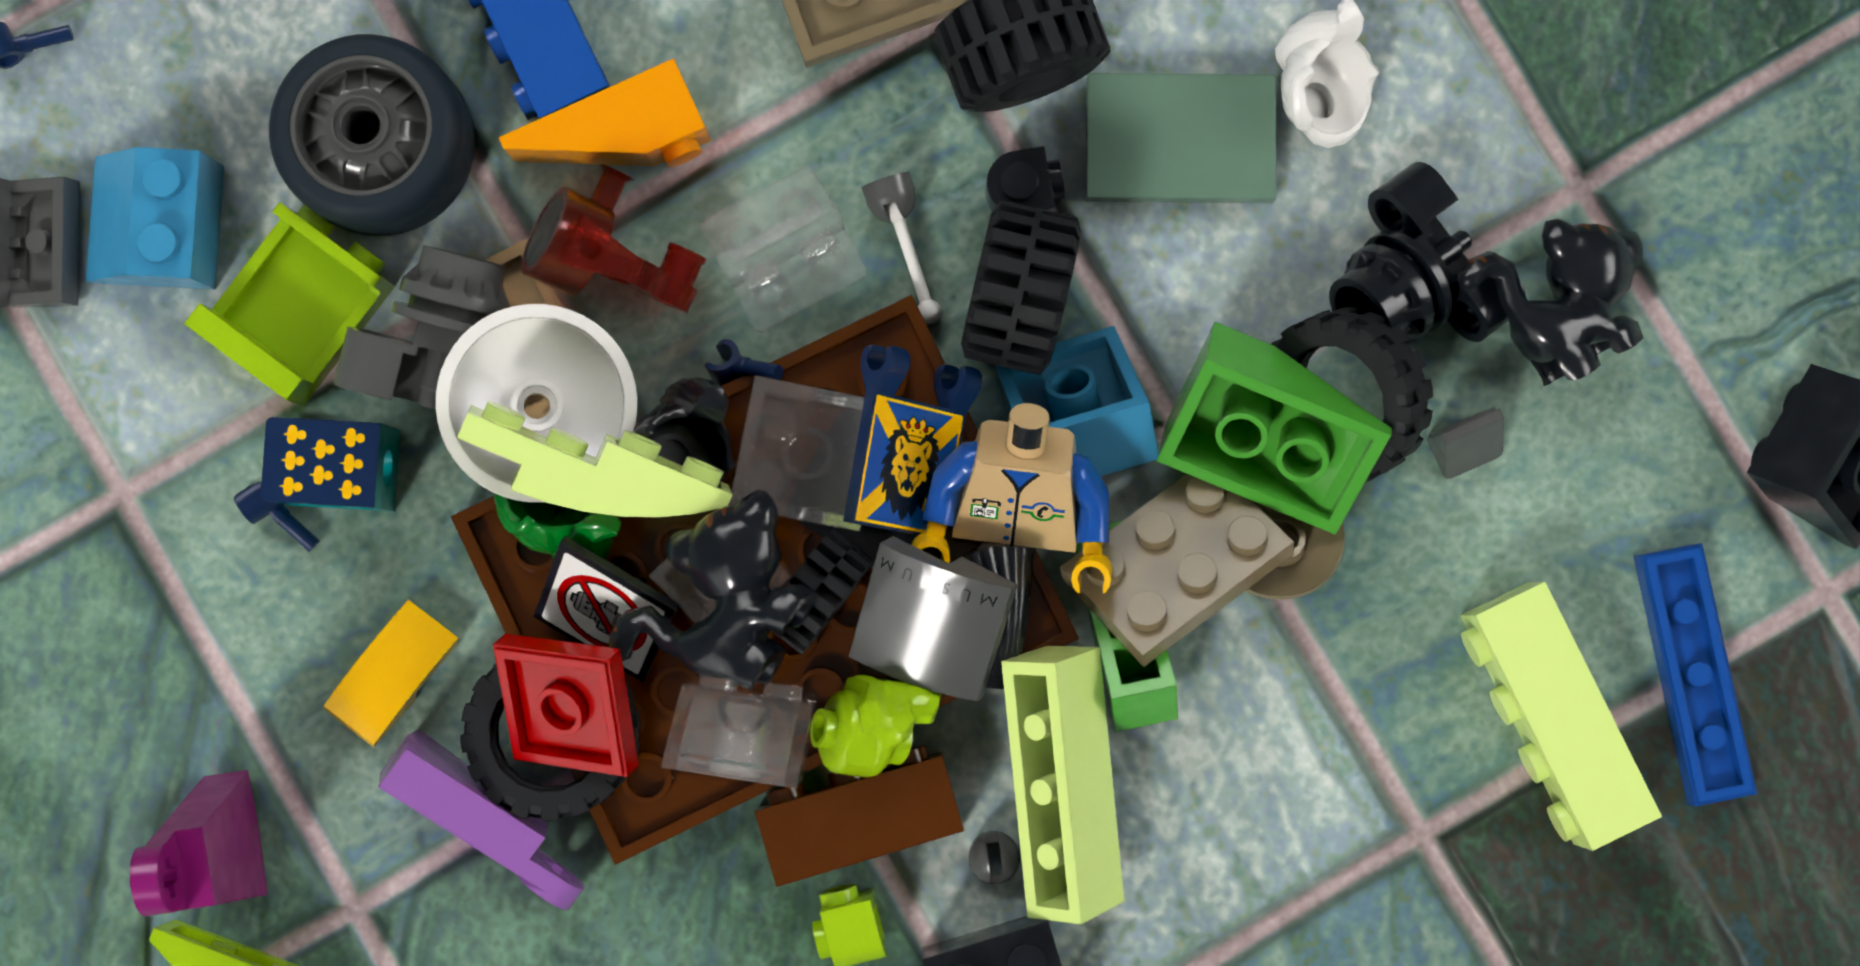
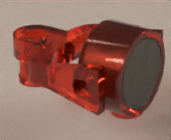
M600 163L603 173L591 198L567 186L559 188L553 194L540 213L527 241L521 265L524 275L571 297L577 295L586 286L593 274L596 273L617 284L636 290L673 309L688 313L698 291L693 288V285L702 265H705L707 261L706 258L687 248L669 242L668 250L660 267H657L637 257L611 237L615 219L613 210L625 184L633 181V178Z

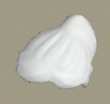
M1342 0L1338 4L1337 10H1318L1298 19L1296 23L1288 27L1275 48L1276 60L1281 69L1284 70L1281 75L1283 108L1287 117L1314 145L1326 148L1346 144L1358 134L1371 106L1373 85L1379 74V68L1373 65L1370 54L1358 41L1363 29L1364 17L1354 0Z

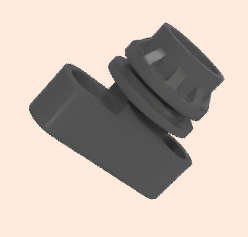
M423 245L419 263L402 277L399 290L411 294L409 303L394 301L391 310L396 314L418 320L413 341L366 329L347 327L333 384L347 390L387 400H392V396L419 402L421 406L435 409L436 389L440 371L454 344L471 326L481 319L510 307L503 287L507 267L471 256ZM528 398L526 399V401H525V403H524V410H525V408H526V404H527Z

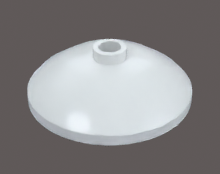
M517 305L499 310L481 319L471 326L454 344L445 359L437 382V422L445 446L452 458L480 486L492 493L516 501L544 503L541 500L511 490L512 480L519 466L518 463L457 438L471 405L484 410L487 402L490 401L508 407L526 417L522 425L523 427L548 437L551 428L572 434L589 444L585 453L594 457L597 456L606 433L621 439L624 431L633 432L636 424V384L628 360L621 348L594 321L575 311L555 305ZM532 395L545 397L550 405L548 414L539 419L528 416L524 410V403L528 397Z

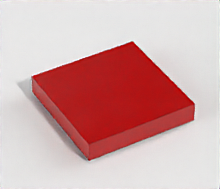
M504 634L493 644L514 760L628 777L639 766L621 649L513 634Z

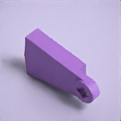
M420 729L408 734L381 770L378 787L517 874L518 878L530 890L545 901L560 909L569 910L585 886L570 870L539 848L546 838L548 823L542 821L541 818L519 817L510 813L511 809L503 804L496 805L484 794L486 790L479 781L474 782L467 769L468 764Z

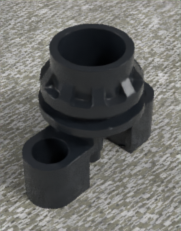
M1423 162L1412 163L1369 195V213L1381 232L1370 238L1364 247L1352 254L1346 264L1344 275L1331 285L1329 301L1332 312L1343 307L1358 308V314L1363 315L1369 311L1377 313L1385 318V325L1390 328L1398 326L1408 335L1409 339L1406 343L1419 340L1427 332L1436 330L1446 321L1463 338L1472 342H1481L1509 321L1499 303L1495 280L1492 277L1484 280L1475 291H1467L1458 285L1457 275L1468 261L1463 252L1471 247L1472 238L1469 233L1462 230L1450 236L1437 219V215L1459 199L1443 177L1432 166ZM1521 284L1522 290H1523V292H1524V294H1525V296H1526V293H1525V290H1524V288H1523V285Z

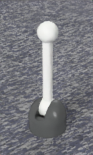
M901 172L862 186L867 206L872 214L880 221L893 223L920 303L918 309L926 324L936 323L941 317V307L936 301L931 299L905 221L914 209L916 202L915 188L910 172Z

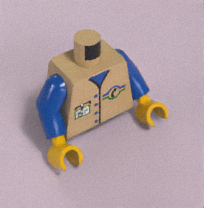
M1033 403L1018 404L1011 409L1008 422L987 420L981 423L975 441L962 442L936 467L922 517L923 520L928 521L926 532L919 534L911 545L920 550L927 547H935L942 552L940 560L949 564L950 550L947 540L944 538L947 526L953 527L952 538L1072 553L1076 552L1077 542L1083 543V555L1075 563L1072 572V586L1080 594L1082 589L1081 570L1086 567H1095L1104 576V594L1110 587L1113 576L1112 563L1107 556L1102 554V543L1109 542L1108 487L1090 459L1076 453L1075 435L1070 430L1049 427V413L1040 405Z

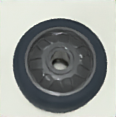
M356 34L331 40L313 49L301 58L285 76L277 90L270 112V148L275 165L285 184L312 211L338 227L352 232L375 236L395 235L412 231L429 223L454 202L464 187L471 171L475 151V133L470 111L464 97L448 75L428 55L412 45L392 37L375 34ZM379 119L380 130L377 136L369 143L357 144L360 130L368 122Z

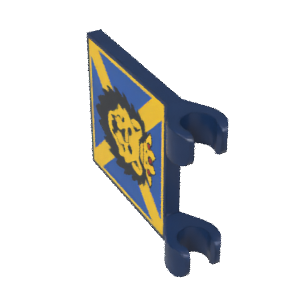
M867 345L863 349L860 363L866 392L843 522L918 536L926 532L928 521L923 520L922 517L933 473L936 467L961 444L966 413L981 390L982 375L978 369L969 366H962L959 369L948 364L940 365L934 375V389L939 407L894 395L909 371L910 355L908 351L896 346H889L886 349L878 345Z

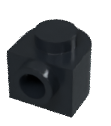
M1045 146L1012 151L1000 156L992 164L987 175L985 195L988 206L993 210L1002 199L1055 212L1054 199L1065 197L1064 180L1059 160L1047 162Z

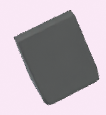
M1493 407L1429 434L1430 438L1427 441L1446 479L1454 478L1502 455L1504 416L1500 408L1496 409Z

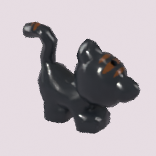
M1561 219L1546 221L1542 231L1543 248L1548 255L1546 277L1553 297L1557 301L1527 300L1521 287L1515 263L1491 251L1470 258L1457 275L1458 285L1467 291H1475L1484 280L1492 277L1495 280L1499 303L1509 319L1511 339L1522 355L1535 367L1543 381V386L1563 376L1567 380L1576 381L1595 371L1601 365L1598 358L1599 353L1612 348L1614 352L1619 354L1633 348L1644 338L1637 321L1627 316H1617L1612 319L1610 315V307L1630 289L1634 271L1643 261V244L1636 232H1616L1611 227L1600 224H1577L1573 226Z
M756 490L741 499L735 506H725L706 515L698 521L693 529L673 533L664 543L668 560L677 571L689 575L693 585L705 597L716 600V608L709 616L696 622L683 632L667 621L652 606L625 610L610 633L608 647L621 649L622 661L630 659L633 654L634 642L638 634L648 633L663 652L680 659L690 671L696 674L713 678H724L747 690H751L756 682L767 685L775 676L786 654L785 648L774 639L768 638L770 630L783 633L787 626L799 628L810 613L817 595L803 584L776 587L773 591L769 588L771 579L782 559V553L775 535V529L778 524V512L774 499L766 491Z

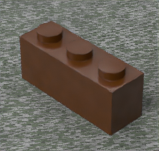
M926 745L911 748L904 763L901 765L892 764L891 767L885 768L876 776L865 778L831 772L828 773L830 785L811 791H805L803 781L766 792L769 803L760 805L754 811L776 887L964 831V825L943 754L938 752L929 755Z

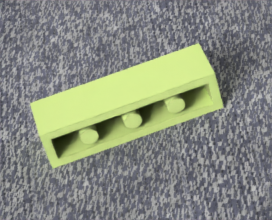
M1528 582L1460 615L1467 628L1466 631L1461 633L1466 651L1478 667L1485 665L1496 687L1489 692L1492 703L1505 724L1510 725L1514 723L1525 745L1518 749L1519 757L1535 783L1543 782L1553 802L1552 805L1547 807V812L1559 836L1565 842L1572 840L1574 845L1594 851L1661 818L1662 815L1546 582Z
M1046 645L1001 661L1027 918L1083 924L1125 901L1100 647Z

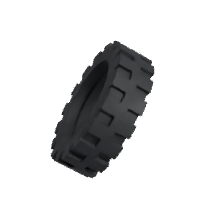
M1343 307L1333 312H1330V310L1323 311L1290 326L1281 333L1282 338L1272 342L1271 345L1283 351L1305 368H1307L1309 359L1317 349L1323 346L1338 347L1356 355L1373 372L1383 394V422L1392 428V435L1365 481L1366 483L1400 465L1406 460V456L1415 452L1421 445L1424 438L1420 436V433L1430 426L1433 410L1427 409L1428 399L1433 397V387L1431 379L1425 380L1421 369L1426 366L1423 356L1419 350L1414 352L1406 343L1409 337L1398 326L1390 328L1385 325V318L1377 313L1369 311L1362 315L1358 314V308Z
M496 663L487 675H482L472 689L474 691L469 703L465 704L461 721H465L464 734L460 735L462 753L467 752L470 762L467 769L474 782L479 781L486 790L484 794L496 805L503 804L511 809L510 813L523 818H541L542 821L559 820L582 814L602 803L626 780L627 777L590 771L567 785L543 786L524 779L508 764L499 745V720L504 710ZM626 682L638 755L641 717L639 710L636 711L633 701L635 696Z

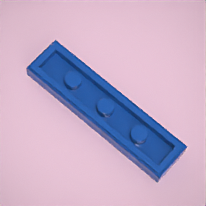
M1691 544L1633 556L1687 805L1696 807L1757 794L1703 544Z

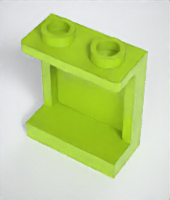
M279 202L272 211L280 218L278 223L213 308L199 303L184 324L285 400L305 406L339 361L347 327L363 329L394 289L395 285L379 274L386 263L354 241L349 249L346 250L330 238L329 235L336 227L331 222L304 204L298 212H295Z

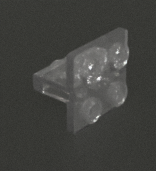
M804 166L704 219L700 223V228L755 330L759 333L769 330L867 276L866 267L845 230L840 212L831 196L827 197L810 166Z

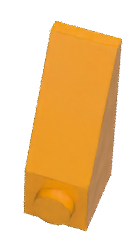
M674 58L498 137L503 149L515 162L657 166L666 162L668 167H675L696 158L702 153L700 146L711 141Z

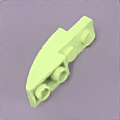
M488 401L484 410L473 405L470 406L457 436L458 439L518 463L519 466L512 480V491L546 503L583 512L620 517L691 515L728 506L733 495L729 485L720 481L724 473L720 469L689 456L686 457L684 464L680 465L658 455L662 448L659 443L628 430L624 431L621 439L606 433L597 456L594 457L585 453L589 445L586 441L555 428H551L548 437L523 427L522 425L526 417L503 405Z

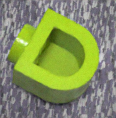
M847 883L819 892L822 906L820 910L821 919L812 921V928L821 960L831 957L834 966H852L888 956L885 934L873 888L858 891L856 883Z

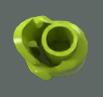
M868 675L849 677L843 689L835 692L827 701L825 707L819 708L815 712L810 727L811 743L813 747L819 749L823 765L831 772L865 778L876 776L888 764L901 765L904 763L912 746L914 724L933 723L939 709L942 693L918 687L902 680L876 679Z

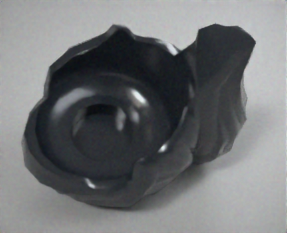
M700 377L681 378L665 389V394L659 400L660 405H657L651 413L645 415L636 425L633 432L659 443L662 448L658 455L680 465H683L686 457L689 456L720 469L724 472L720 480L722 482L727 474L736 467L732 457L731 437L723 423L729 410V400L725 390L713 380Z

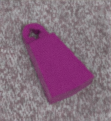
M248 770L203 776L147 844L134 850L130 862V888L136 909L142 916L174 913L268 895L260 829Z

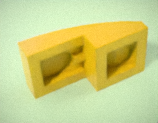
M408 599L348 671L324 704L323 709L374 748L413 704L418 690L457 647L459 638Z

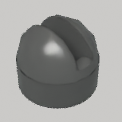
M987 831L980 834L972 842L968 859L970 868L978 879L988 884H1000L1008 881L1016 873L1020 863V854L1016 843L1010 836L1000 831ZM999 842L1003 873L990 875V858L986 844Z

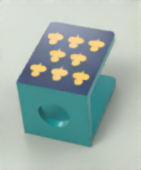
M270 417L266 421L261 498L266 502L284 503L289 506L395 512L401 430L382 423Z

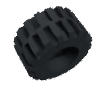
M968 0L937 25L933 34L960 108L975 112H990L1014 107L1058 91L1089 74L1111 52V47L1093 0Z
M1002 199L992 210L961 341L964 358L1036 375H1041L1048 367L1057 341L1081 236L1078 217Z

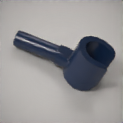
M0 22V68H12L23 59L24 53L33 52L34 49L74 40L70 26L65 25L14 37L8 25Z
M723 339L716 345L721 358L728 362L722 365H713L710 362L705 364L710 377L719 386L725 385L741 376L748 375L779 381L784 373L781 365L752 360L749 357L742 356L735 342L730 339Z
M262 482L254 483L234 496V502L238 509L251 524H255L270 515L277 525L279 524L308 552L314 549L320 542L319 539L290 514L284 503L262 500Z

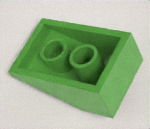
M1214 322L1166 421L1156 461L1336 535L1392 435V428L1274 345Z

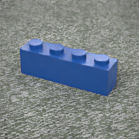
M468 0L473 9L484 5L493 23L492 26L483 30L500 64L511 60L520 79L519 82L511 85V89L527 120L536 116L540 119L611 87L568 0Z

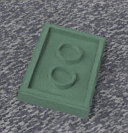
M1087 74L1085 201L1274 203L1276 200V75Z

